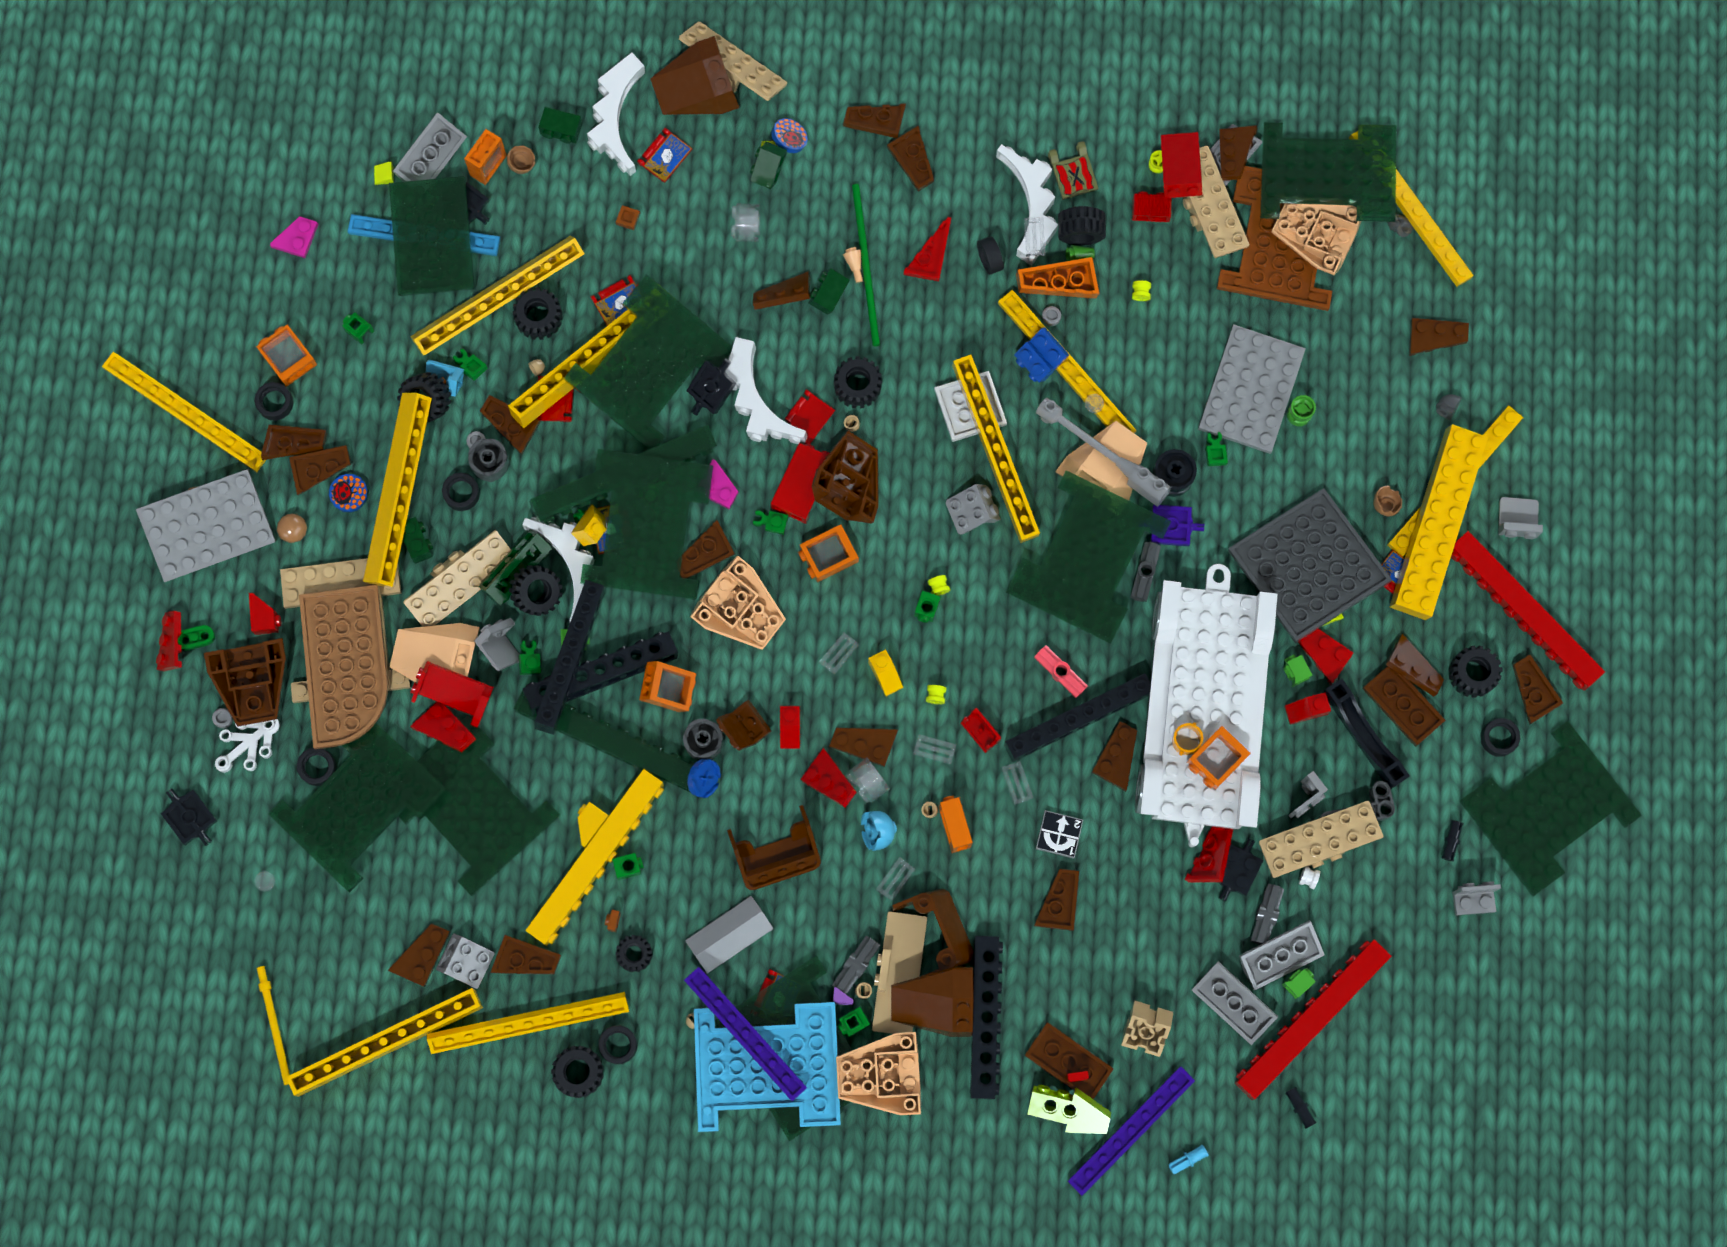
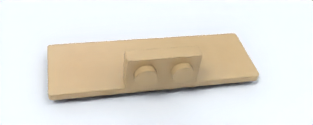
M697 22L679 36V40L689 47L698 41L715 36L734 93L741 82L769 101L787 85V82L780 76L770 71L766 66L754 60L750 55L741 51L701 22Z
M1208 146L1199 148L1202 196L1184 197L1183 205L1186 210H1189L1192 226L1196 227L1197 232L1203 230L1213 257L1218 258L1249 247V242Z
M494 530L466 553L461 550L454 551L448 556L447 561L443 564H437L430 573L433 578L405 599L403 603L422 627L435 626L481 590L478 586L511 549L499 533Z
M1365 801L1259 841V845L1272 877L1276 878L1306 866L1312 865L1313 869L1324 865L1323 861L1331 859V862L1343 858L1342 854L1346 851L1383 838V833L1370 802Z
M888 912L882 954L878 953L877 966L881 967L880 974H875L874 985L878 986L872 1031L889 1034L913 1031L912 1026L891 1021V985L920 977L927 917Z

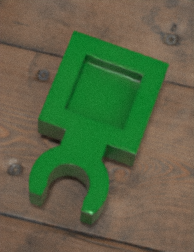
M460 349L462 358L453 356L454 362L461 365L459 367L464 369V373L473 381L488 369L487 365L474 354L468 357L464 349Z
M1218 432L1216 440L1211 438V433L1207 434L1206 441L1210 445L1205 448L1208 466H1221L1228 463L1226 445H1220L1222 439L1221 432Z
M755 511V515L760 516L762 519L760 521L753 520L754 526L766 525L765 531L784 535L788 520L787 514L769 511V515L766 516L762 511Z
M533 640L531 642V648H527L526 642L522 641L520 648L524 654L519 655L520 675L540 674V654H534L537 646L536 641Z

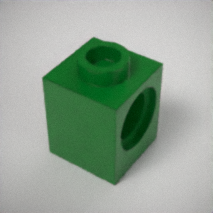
M922 590L914 614L917 620L928 623V621L933 622L941 596ZM928 604L932 607V610L924 612L921 607Z
M636 853L612 859L618 880L640 875V869L644 868L641 857H637ZM627 861L634 863V868L631 871H626L623 868Z

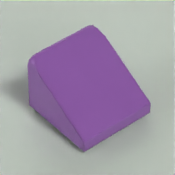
M834 987L833 1002L839 1005L852 1006L853 999Z

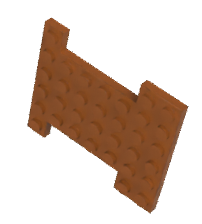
M1245 166L1241 179L1236 181L1233 202L1251 206L1246 230L1249 247L1243 249L1239 273L1220 270L1217 289L1328 311L1332 291L1314 288L1317 269L1271 232L1287 199L1348 204L1351 186Z

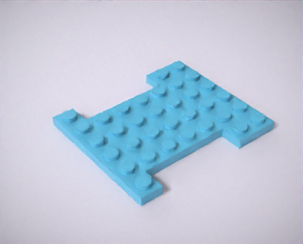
M835 1002L795 1004L796 1024L753 1026L807 1087L793 1102L727 1028H715V1015L709 1008L694 1009L698 1132L719 1131L718 1111L781 1107H799L800 1127L841 1125L836 1057L838 1056Z

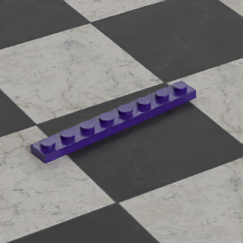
M700 967L684 979L687 985L792 1102L807 1089L803 1082Z
M1180 1066L1067 1182L1083 1196L1195 1080Z

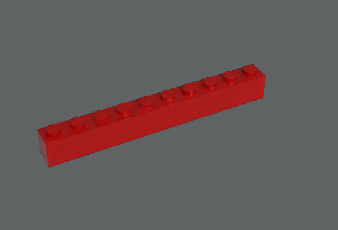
M1469 531L1455 542L1451 558L1459 562L1463 566V570L1477 580L1478 586L1486 590L1490 594L1491 599L1504 608V612L1508 617L1515 619L1518 627L1532 637L1531 640L1534 644L1541 646L1545 650L1546 656L1550 660H1554L1559 665V669L1573 679L1572 682L1577 688L1583 691L1586 690L1605 673L1598 663Z
M1375 939L1370 942L1366 940L1359 947L1360 953L1357 956L1353 954L1345 962L1347 966L1343 970L1339 968L1332 975L1334 980L1329 985L1325 983L1318 990L1320 994L1315 999L1311 997L1304 1006L1307 1008L1302 1013L1298 1011L1291 1018L1292 1024L1289 1027L1285 1025L1277 1033L1279 1037L1275 1041L1270 1040L1264 1046L1266 1051L1261 1056L1257 1054L1249 1062L1251 1066L1247 1070L1242 1069L1237 1074L1236 1078L1238 1080L1235 1084L1251 1100H1255L1392 957Z

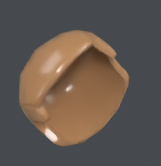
M524 145L514 146L508 152L507 165L517 174L528 173L535 165V155L530 148Z
M1387 485L1380 487L1375 493L1373 505L1378 513L1390 517L1400 511L1403 500L1399 495V491H1394Z
M297 514L283 516L277 525L279 538L289 543L301 541L307 532L305 520Z

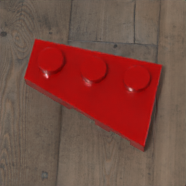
M1319 628L1298 641L1306 654L1315 662L1316 667L1325 675L1330 685L1333 684L1354 654Z
M824 748L800 779L803 783L846 808L857 793Z

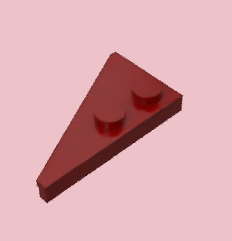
M947 217L940 224L938 230L928 239L910 265L904 269V275L933 281L940 280L951 217Z

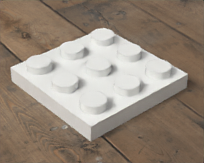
M989 371L980 373L979 376L999 428L1006 426L1007 422ZM958 380L934 387L952 442L977 435V429Z

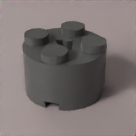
M491 438L480 439L469 449V465L473 473L481 480L494 482L503 477L507 472L510 464L509 457L504 446L498 440Z
M697 719L687 726L683 735V743L687 753L697 761L705 758L712 760L722 751L723 736L716 723L708 719ZM704 736L707 739L705 744L700 742V737Z

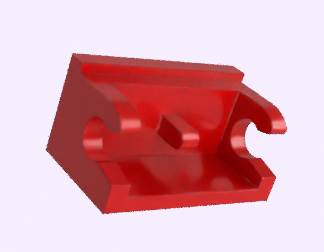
M977 708L969 716L964 717L960 723L984 753L1001 741V736Z

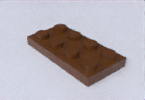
M1389 666L1362 688L1415 747L1446 721L1407 678Z
M1048 1022L1024 1055L1075 1091V1088H1078L1092 1099L1095 1098L1114 1069ZM1088 1071L1089 1078L1087 1080L1067 1082L1066 1074Z

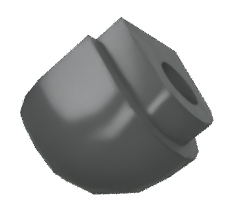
M1454 394L1443 396L1436 405V412L1451 421L1462 397Z

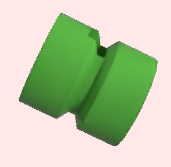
M1306 395L1297 396L1287 411L1289 422L1295 426L1306 425L1316 410L1314 400Z

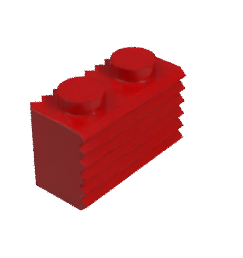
M1144 191L1135 193L1132 199V221L1170 222L1172 198H1164L1163 192L1154 195Z

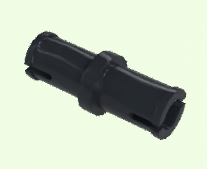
M1451 820L1448 836L1444 839L1446 843L1442 859L1454 862L1457 845H1460L1461 842L1459 838L1464 823Z
M1297 1087L1287 1091L1285 1094L1294 1107V1113H1297L1301 1119L1304 1128L1307 1129L1316 1124L1317 1122L1308 1109V1103L1304 1102Z

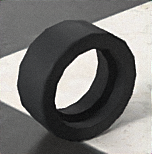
M990 236L977 241L978 254L985 271L989 275L1002 271L1004 269V262L995 239Z
M266 383L255 394V406L260 414L268 420L277 421L284 419L293 408L291 393L280 383ZM272 391H279L285 397L284 406L275 412L266 410L263 406L265 395Z
M460 472L452 474L445 480L442 487V495L449 507L457 511H466L476 505L479 500L480 490L472 476ZM459 481L467 482L472 487V496L469 500L462 503L455 502L450 497L451 486Z
M1497 718L1490 721L1482 729L1480 735L1484 750L1496 757L1512 753L1519 746L1521 739L1517 725L1505 718ZM1502 726L1509 730L1512 741L1508 747L1499 749L1491 744L1489 734L1494 727Z
M309 748L298 758L297 772L301 779L309 785H325L335 776L337 769L336 761L323 748ZM312 756H323L328 762V770L320 778H312L305 771L306 762Z
M621 1025L612 1026L601 1034L599 1051L606 1061L613 1064H624L635 1056L637 1039L628 1028ZM615 1033L626 1035L630 1042L628 1052L621 1057L612 1056L606 1048L608 1038Z

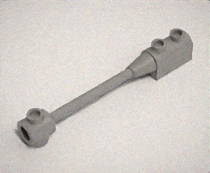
M1045 398L1036 410V414L1040 416L1044 423L1054 424L1059 422L1113 461L1128 478L1127 485L1158 507L1169 494L1171 487L1164 480L1159 479L1140 464L1138 465L1122 457L1120 458L1062 416L1063 409L1053 400Z

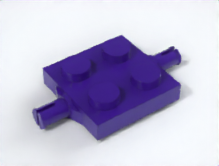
M1153 505L1151 519L1138 520V527H1150L1151 542L1176 546H1190L1192 531L1204 532L1205 524L1193 523L1191 517L1192 507L1159 505L1158 507Z

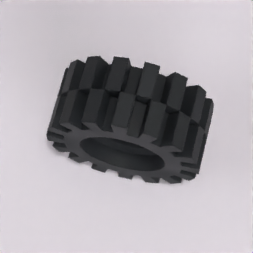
M639 935L626 936L616 947L617 961L626 971L640 972V970H644L651 963L650 961L653 956L652 948L648 941ZM631 946H637L642 951V956L637 961H630L626 956V952Z

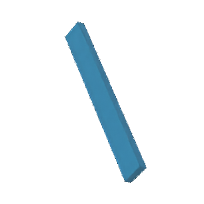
M351 214L348 234L492 256H497L500 244V236Z

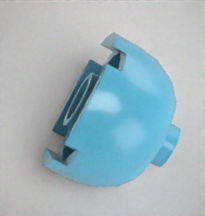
M882 811L864 812L862 815L861 825H864L865 832H861L866 847L869 850L876 851L889 846L897 831L895 822Z

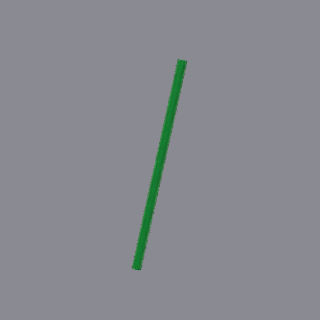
M853 184L852 191L872 345L877 347L880 346L860 187L859 184Z

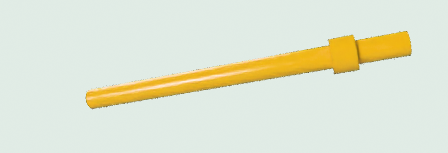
M265 966L257 968L260 981L258 986L263 994L285 1086L289 1085L286 1077L290 1073L270 992L272 989L271 983L267 979Z

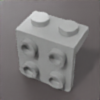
M975 484L946 500V506L958 534H965L984 523H995L1001 520L998 515L999 509L991 498V490L986 485Z
M1502 497L1499 501L1498 535H1505V537L1509 538L1524 537L1526 539H1536L1543 533V525H1538L1539 502L1532 499Z
M511 618L504 621L500 619L493 625L488 624L480 630L481 634L474 640L497 671L519 663L520 654L505 636L515 625Z

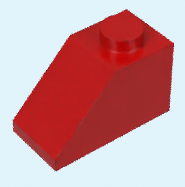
M249 593L251 631L255 635L279 633V627L281 626L280 615L254 593Z
M1326 692L1309 696L1284 706L1290 725L1326 716L1331 712Z
M780 706V749H800V706Z

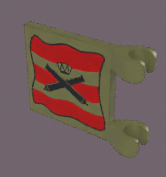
M1084 141L1077 143L1078 157L1059 162L1055 149L1050 150L1048 153L1062 200L1098 190Z

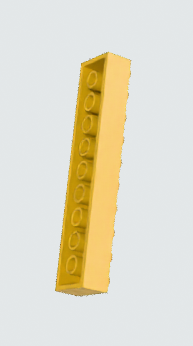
M1453 424L1445 429L1389 606L1390 608L1423 620L1433 616L1486 447L1487 436Z

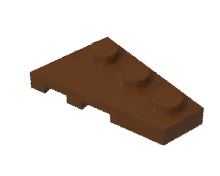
M919 126L887 145L888 150L918 192L934 182Z
M809 271L753 293L754 310L810 299Z
M1412 318L1409 356L1421 352H1430L1439 348L1466 344L1468 342L1469 323Z
M491 395L488 396L480 410L481 414L521 455L540 424V420L535 419L523 428L511 416L508 404Z
M1531 655L1513 665L1529 725L1563 704Z
M1120 721L1092 771L1096 776L1125 792L1127 791L1137 730Z
M836 728L829 747L885 767L898 730Z
M1059 869L1034 927L1074 931L1079 871Z

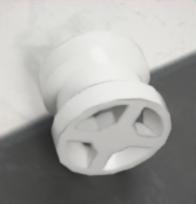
M1308 866L1304 867L1298 884H1306L1309 888L1315 889L1320 871H1313Z

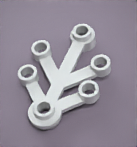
M278 719L237 727L240 730L257 728L258 730L253 734L231 733L229 730H222L219 737L223 742L242 741V743L228 755L218 757L215 761V767L223 773L230 771L233 766L232 761L248 749V757L243 765L246 770L254 771L257 768V763L255 762L257 745L261 737L264 736V743L259 749V754L265 759L272 756V736L280 727ZM268 722H272L270 728H266ZM225 733H229L227 739H223ZM265 749L269 750L267 755H263ZM222 760L226 761L224 766H220ZM249 762H253V766L251 768L247 767V764Z

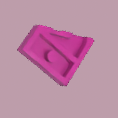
M299 216L270 243V246L273 249L306 258L319 224L316 221Z
M714 459L711 461L695 490L696 493L729 510L739 494L736 487Z

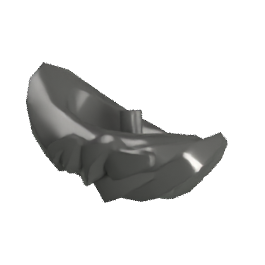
M1394 210L1388 213L1387 223L1390 230L1397 232L1401 237H1407L1412 233L1414 227L1405 216L1395 214Z

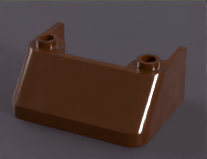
M803 805L799 806L803 820L791 826V837L755 849L752 843L747 840L735 843L731 829L727 830L747 889L756 890L813 871L820 866V856Z
M937 889L925 892L892 905V912L912 904L915 910L921 914L934 912L948 948L940 951L936 957L939 969L928 974L953 967H961L972 961L974 951L952 897L947 890Z

